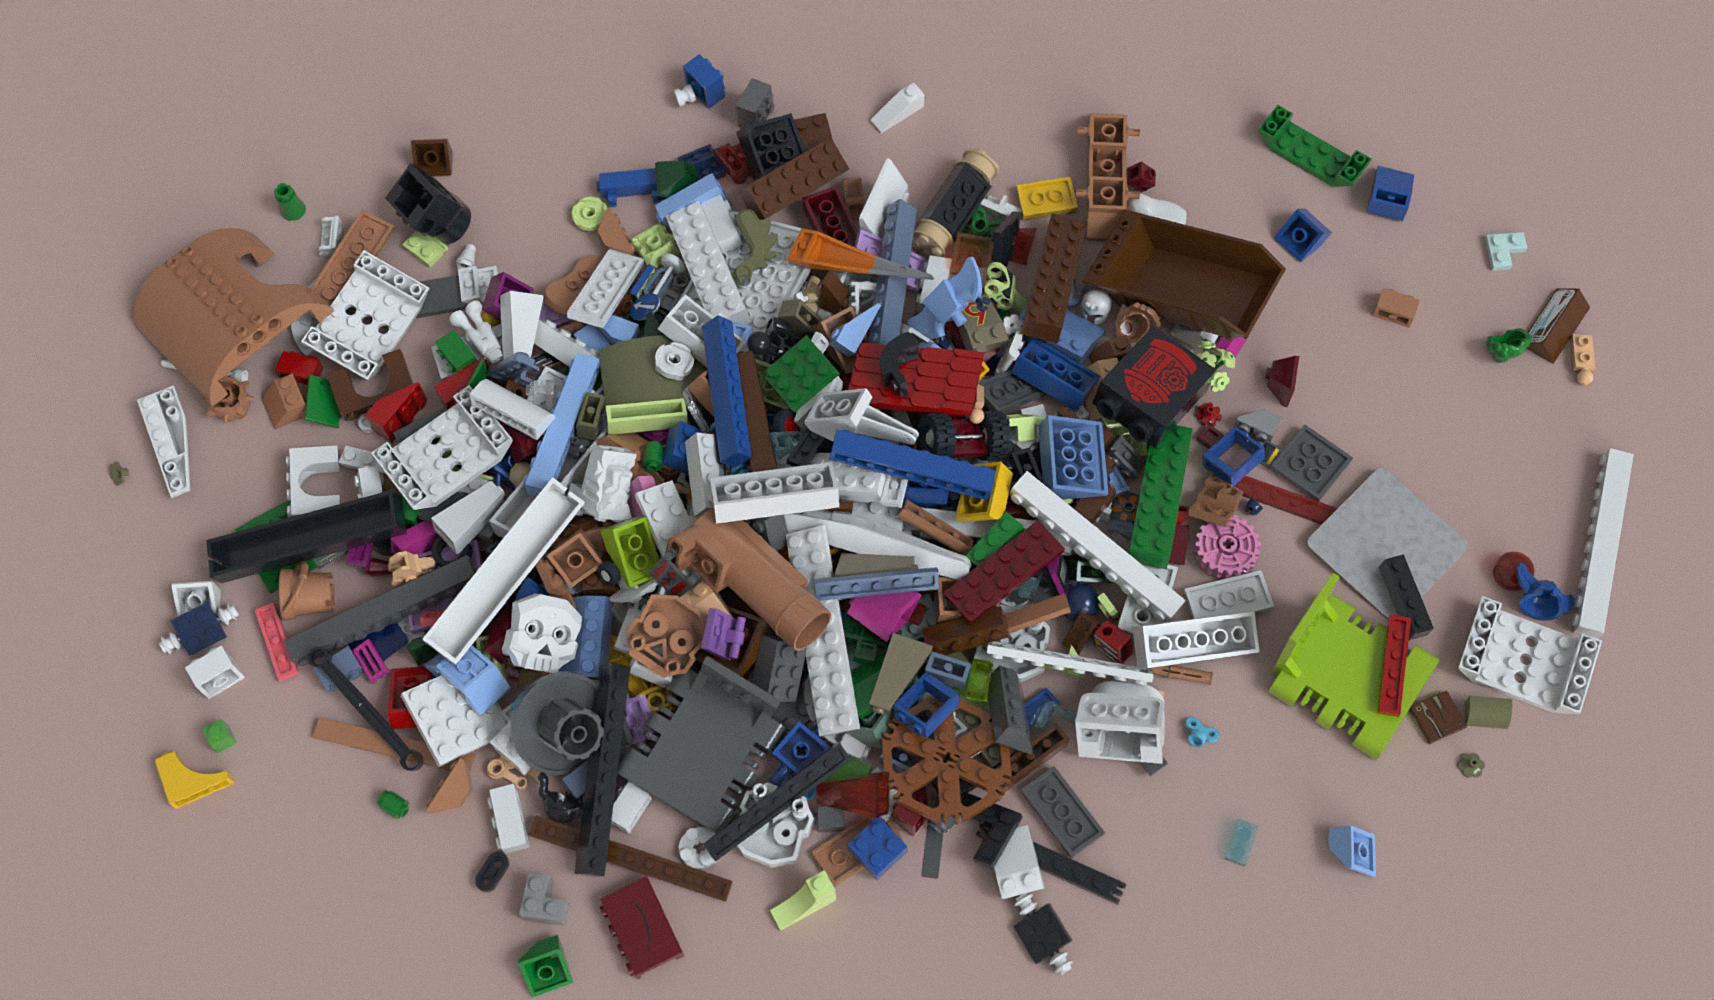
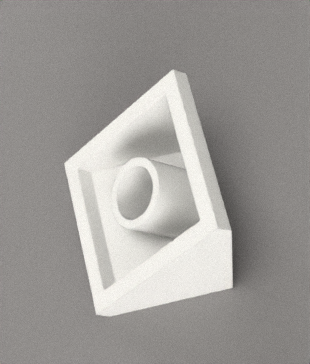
M213 581L171 584L177 616L206 602L210 603L213 611L218 615L221 590Z

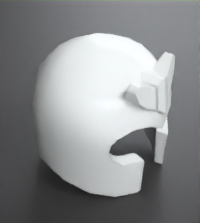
M1101 289L1088 291L1083 296L1081 302L1082 318L1087 320V312L1090 316L1102 315L1095 318V325L1105 322L1110 315L1112 307L1110 296Z

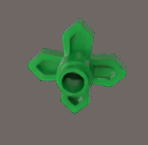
M978 206L972 216V223L965 226L958 238L963 242L975 239V251L985 256L991 249L989 237H992L993 231L1002 222L999 220L988 222L987 211Z

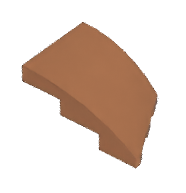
M1211 474L1206 479L1204 488L1198 493L1196 502L1189 508L1188 516L1226 527L1238 507L1243 491L1233 487L1228 482L1218 481L1217 476Z

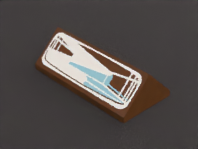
M1556 288L1527 332L1532 335V341L1530 346L1526 348L1527 350L1554 364L1590 309L1580 289Z

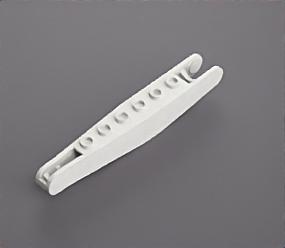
M828 510L784 515L788 533L823 525L826 526L829 545L857 554L914 556L918 569L937 567L939 575L956 580L963 578L971 569V562L964 555L951 552L859 515L837 511L829 513Z

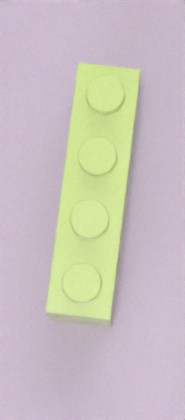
M685 398L606 406L608 435L671 429L680 421L687 423Z

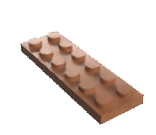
M361 210L311 289L331 306L355 271L354 264L361 253L365 250L377 257L395 230L394 225Z

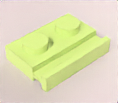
M418 231L414 232L402 244L404 249L430 268L443 256L445 251L449 250L437 238H432L429 235L424 236Z

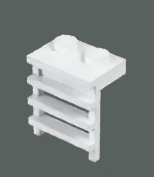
M870 281L851 282L848 288V299L850 302L847 308L852 306L858 316L859 304L875 295L877 283Z

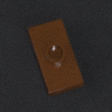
M1081 611L1062 644L1069 649L1072 645L1079 655L1098 625L1099 620L1087 612Z

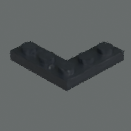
M966 792L961 803L963 806L969 807L982 798ZM994 803L971 818L991 826L973 857L975 863L992 870L994 869L1023 818L1021 813Z

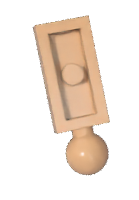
M1573 334L1571 337L1573 371H1580L1577 375L1578 382L1582 385H1588L1593 380L1592 372L1595 369L1592 335Z
M979 384L973 411L970 416L968 415L969 420L975 424L982 422L984 419V412L982 411L984 406V387Z

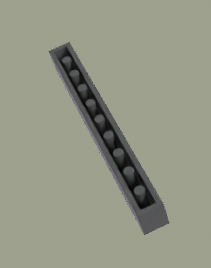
M466 555L285 639L290 660L298 666H306L310 664L308 654L315 647H322L330 652L345 648L349 643L362 640L366 635L373 632L382 631L386 626L399 623L409 615H416L422 609L436 606L446 598L455 597L477 572L474 561ZM318 651L314 656V660L319 657H325V652Z

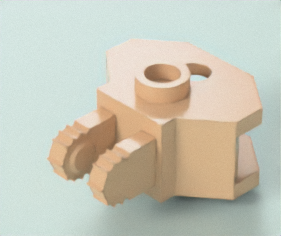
M407 551L396 553L389 558L388 571L392 572L391 584L399 587L432 572L435 566L434 559L431 557L418 558V554L413 555Z

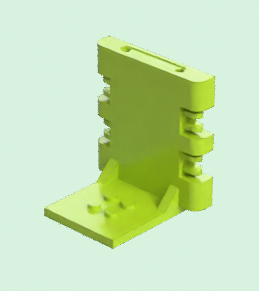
M1332 573L1292 633L1271 671L1278 675L1268 692L1293 707L1302 691L1305 692L1306 695L1300 703L1303 706L1308 703L1310 696L1317 700L1311 710L1316 713L1321 704L1325 705L1316 719V723L1329 730L1338 715L1342 716L1336 726L1338 728L1344 726L1346 719L1354 724L1348 730L1349 735L1352 736L1358 726L1362 728L1352 746L1377 760L1440 659L1415 644L1406 660L1401 715L1395 717L1379 714L1378 705L1387 627L1379 622L1370 635L1367 633L1373 624L1370 621L1366 623L1364 630L1356 626L1361 621L1360 615H1357L1354 621L1350 623L1348 620L1356 608L1333 593L1331 594L1340 576Z

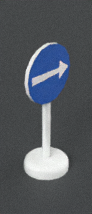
M672 254L663 255L661 263L664 268H667V271L653 293L641 296L632 305L630 315L634 320L642 321L652 316L660 305V299L657 294L670 273L679 275L686 270V265L677 256Z

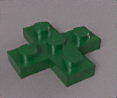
M842 618L845 641L857 643L853 661L874 665L877 648L888 650L891 639L886 642L859 621ZM899 630L896 634L901 635L902 630Z

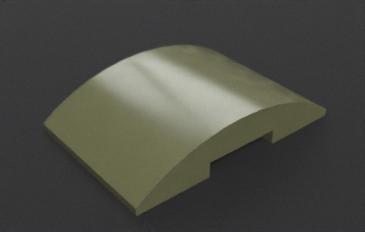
M666 335L631 339L598 351L605 406L685 398L686 411L706 410L687 386L708 368L694 358L692 371L681 381L664 377L655 370L654 362L656 351L660 346L670 345L674 342ZM676 358L670 360L672 363H678Z

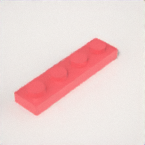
M272 602L255 609L278 680L281 682L298 675L297 665L290 660L285 644L287 636L276 604Z

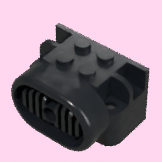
M412 163L408 165L385 197L397 211L395 214L402 218L406 225L424 236L435 237L446 244H452L462 238L471 222L470 208L458 196L447 190L438 180Z

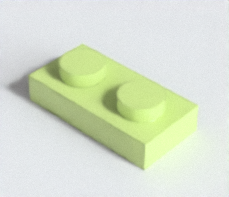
M1104 593L1097 597L1100 601L1098 606L1107 618L1111 616L1115 621L1121 616Z

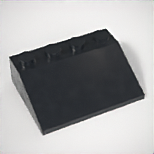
M792 113L744 126L736 132L754 182L805 153Z

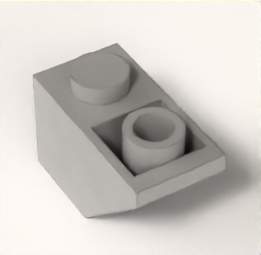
M1263 409L1238 416L1235 426L1240 430L1246 431L1248 435L1255 437L1259 442L1263 443L1265 439L1271 442L1282 417Z

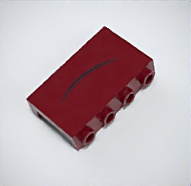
M647 876L600 899L603 904L600 906V910L604 918L609 917L611 925L608 926L612 936H617L620 941L617 947L621 956L626 955L629 961L626 967L631 976L635 974L636 978L640 979L642 974L674 958L678 960L684 957V953Z

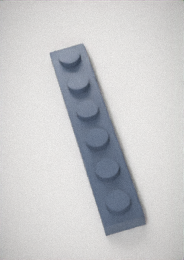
M937 567L814 579V595L819 601L939 589V571Z

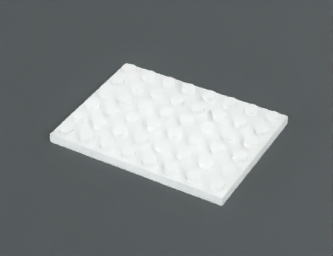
M732 210L729 211V213H733L735 218L737 219V214L739 212ZM770 220L771 228L768 235L778 234L775 245L769 251H777V257L766 261L768 263L767 268L753 270L751 281H749L748 277L743 276L741 279L745 281L744 286L739 285L735 281L752 321L745 325L751 326L752 333L757 331L765 332L769 319L772 316L778 318L782 302L793 300L791 297L800 292L811 271L806 266L791 264L787 260L802 228ZM743 236L740 237L742 245L723 253L732 276L734 270L741 263L747 261L752 253ZM691 279L681 298L686 294L704 309ZM747 343L738 353L749 351ZM766 354L760 356L754 355V357L756 359L763 360Z

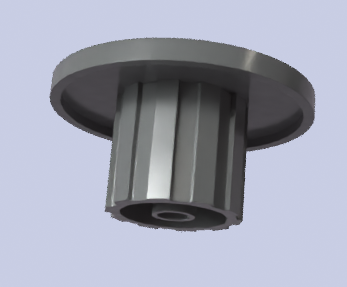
M568 671L551 673L533 682L520 696L511 718L512 742L522 760L535 770L550 775L569 774L586 762L590 754L594 750L597 751L601 745V737L604 736V728L601 727L600 723L602 720L595 713L599 685L582 674Z

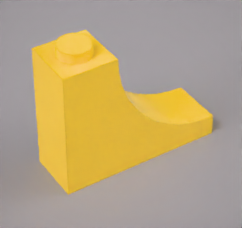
M175 751L163 753L159 758L155 759L168 802L176 809L235 783L233 776L226 770L215 774H201L188 769L181 756Z

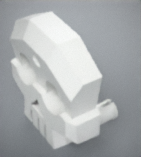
M535 593L515 601L512 606L511 629L506 631L502 652L504 655L510 656L514 666L549 673L558 672L564 664L575 659L578 643L575 640L581 628L582 616L565 599ZM531 625L532 630L529 632L528 627ZM557 631L560 632V634H559L558 637H556V632H557Z
M1000 605L1004 614L1022 609ZM1044 621L1010 633V637L998 640V642L1045 650L1048 646L1050 627ZM988 643L978 646L973 662L989 676L999 665L1017 671L1020 682L1042 674L1045 670V663L1044 666L1032 665V662L1029 660H1023V663L1011 661V657L1003 656V659L990 657L991 654L987 653Z
M768 782L763 785L759 783L754 786L753 790L747 791L740 805V815L778 788V786ZM803 796L800 799L794 800L791 806L737 845L743 856L770 868L797 863L803 839L809 837L814 825V817L809 810L806 797ZM784 831H789L790 835L788 837H784L782 833Z

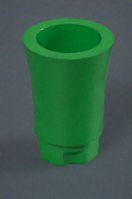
M285 183L278 184L274 194L282 217L288 221H296L302 218L306 212L304 202L297 196L290 185Z

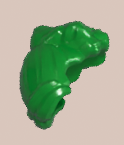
M1522 328L1508 329L1502 336H1488L1486 346L1499 363L1507 362L1510 358L1521 355L1530 346L1532 335Z

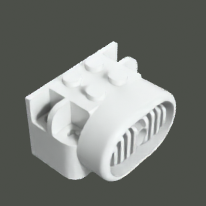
M1106 681L1095 686L1091 693L1084 694L1080 699L1075 720L1079 757L1162 764V747L1165 741V703L1161 693L1149 685L1133 682Z

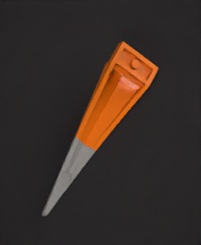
M801 229L787 258L789 263L806 266L809 269L934 279L931 274L875 256L819 231Z

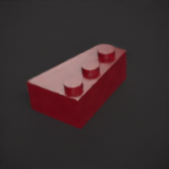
M514 594L510 596L493 618L485 651L500 664L510 659V656L503 654L502 647L506 631L511 629L512 606L517 597Z

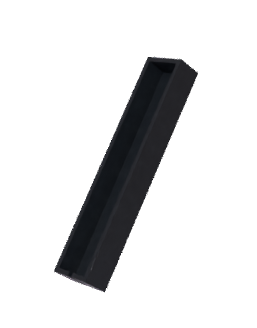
M393 490L206 540L208 557L213 559L208 561L210 578L220 583H225L407 534L402 497Z

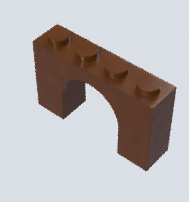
M401 349L382 355L389 374V382L385 390L377 396L364 397L356 393L346 368L327 373L340 415L344 420L357 419L358 415L367 413L377 400L413 384Z

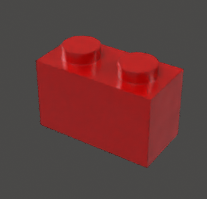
M283 351L275 371L279 378L293 374L299 384L308 385V376L320 377L323 366L315 356L309 355L307 357L295 351Z

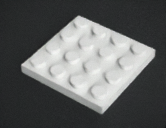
M442 675L409 689L400 695L438 767L489 744L508 724L501 714L502 709L498 701L483 714L479 715L466 703L465 695Z

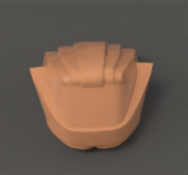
M1135 302L1128 307L1122 304L1114 324V333L1118 337L1127 334L1130 343L1138 342L1153 326L1156 328L1160 327V318L1152 308L1144 304Z

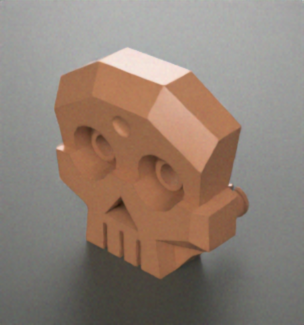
M651 594L640 618H634L625 631L629 655L662 678L687 673L696 660L694 654L702 645V637L706 627L702 613L676 595ZM653 621H659L660 626L658 628H653ZM680 638L685 639L686 643L684 646L678 645ZM662 643V656L650 649V647Z

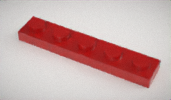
M1392 614L1388 617L1378 705L1379 714L1395 717L1401 715L1411 618Z

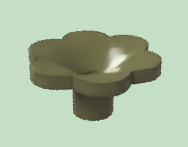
M119 462L110 464L111 479L114 480L117 486L123 484L124 476L129 475L128 469L122 468Z
M1475 753L1471 755L1463 754L1461 761L1458 763V769L1463 771V775L1467 778L1472 776L1480 777L1485 767L1484 762Z

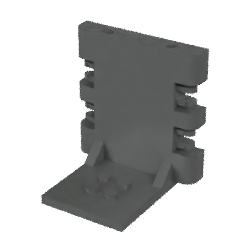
M707 656L702 663L699 674L689 669L687 673L674 675L666 690L682 699V703L669 695L665 697L668 703L678 707L675 714L666 707H659L658 710L671 718L670 721L656 712H651L644 726L661 737L658 738L648 731H644L643 735L645 738L656 743L653 750L644 743L638 742L636 746L649 754L646 757L638 751L629 748L618 765L617 775L716 834L731 823L737 813L720 802L722 798L733 806L738 804L736 799L725 794L727 788L729 787L741 795L745 792L731 781L734 780L748 790H751L759 777L755 772L742 765V763H745L755 770L759 769L760 766L756 762L746 758L749 752L765 759L766 754L753 745L756 744L772 754L787 728L770 718L781 702L779 699Z

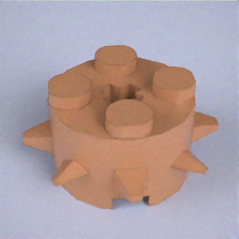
M232 375L221 378L218 382L228 395L214 406L205 398H202L201 400L207 402L210 406L206 415L208 417L216 415L224 423L243 419L247 415L250 400L254 399V396H250L246 392L249 382L247 380L238 382Z

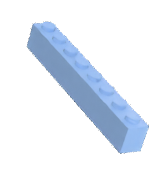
M577 353L575 360H571L569 375H565L563 390L558 392L556 398L557 405L551 410V413L555 415V419L544 431L543 440L538 442V453L536 457L532 458L530 463L531 471L524 478L523 485L526 486L527 494L538 496L552 477L556 480L558 479L571 446V438L574 437L577 430L576 425L585 394L591 393L600 371V361L597 358Z

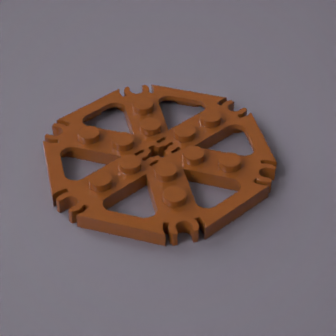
M931 697L907 711L914 716L923 711H929L933 716L944 703H940L934 697V704H932ZM959 699V706L933 732L934 740L925 738L921 734L917 735L905 723H900L896 718L892 719L891 723L888 724V729L892 730L893 733L888 734L884 732L882 738L884 785H887V791L891 789L897 790L892 799L896 800L897 804L940 825L941 816H943L944 825H947L948 817H953L955 825H958L959 815L962 818V823L1001 800L1006 790L1002 789L1000 785L1005 784L1009 786L1012 779L1008 746L995 742L992 722L990 723L992 720L991 714ZM956 710H963L981 720V724L956 740L953 715ZM993 743H997L1000 746L1002 766L999 769H992L971 759L972 756ZM896 747L922 761L898 774L892 769L891 751ZM949 755L951 762L943 763L942 757ZM937 778L938 807L930 808L912 798V793ZM959 778L987 791V796L969 807L963 806L960 798Z

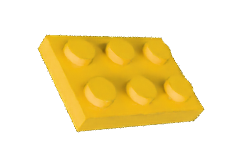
M1071 177L1016 185L1023 220L1050 216L1052 213L1063 214L1078 211Z

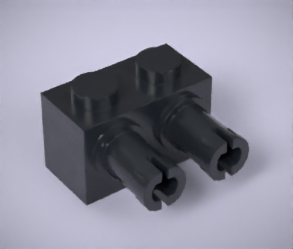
M1030 447L1011 452L1008 462L1003 463L1013 473L1014 480L1011 481L1009 493L1026 471L1041 483H1044Z

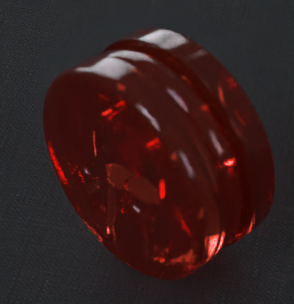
M1512 551L1503 554L1493 568V577L1496 583L1508 591L1522 590L1518 584L1516 568L1519 567L1518 563L1521 562L1525 564L1528 571L1534 576L1535 569L1532 561L1520 552Z

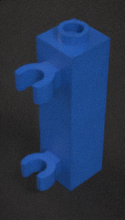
M655 168L599 173V181H596L597 192H601L602 199L608 198L610 207H617L616 197L652 194L653 203L661 202L660 196L657 195Z

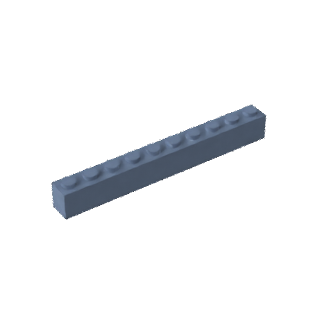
M898 199L888 205L886 210L887 217L884 225L885 230L880 257L909 267L917 208ZM877 275L878 279L873 306L877 303L881 306L871 323L868 343L887 345L892 339L900 335L907 277Z

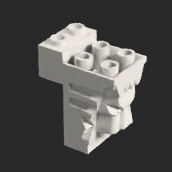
M593 444L583 484L571 483L569 492L571 491L585 502L576 515L583 516L586 513L602 522L610 519L620 523L631 519L632 516L627 500L630 498L628 493L633 476L631 468L635 465L637 454L627 448Z

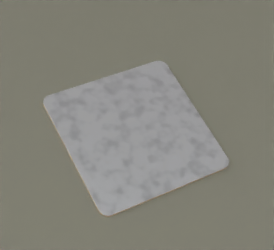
M1384 468L1377 469L1307 540L1308 547L1387 619L1390 614H1398L1379 570L1380 564L1385 559L1404 554L1422 598L1468 549V542Z

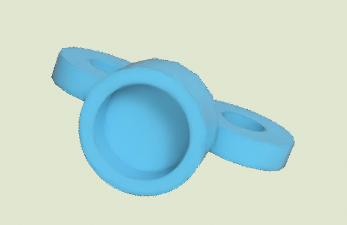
M1194 717L1186 720L1185 727L1191 731L1188 736V741L1191 745L1202 747L1206 740L1209 742H1216L1218 740L1219 732L1215 728L1204 727Z

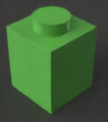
M222 719L203 728L209 745L218 753L237 743L229 725Z

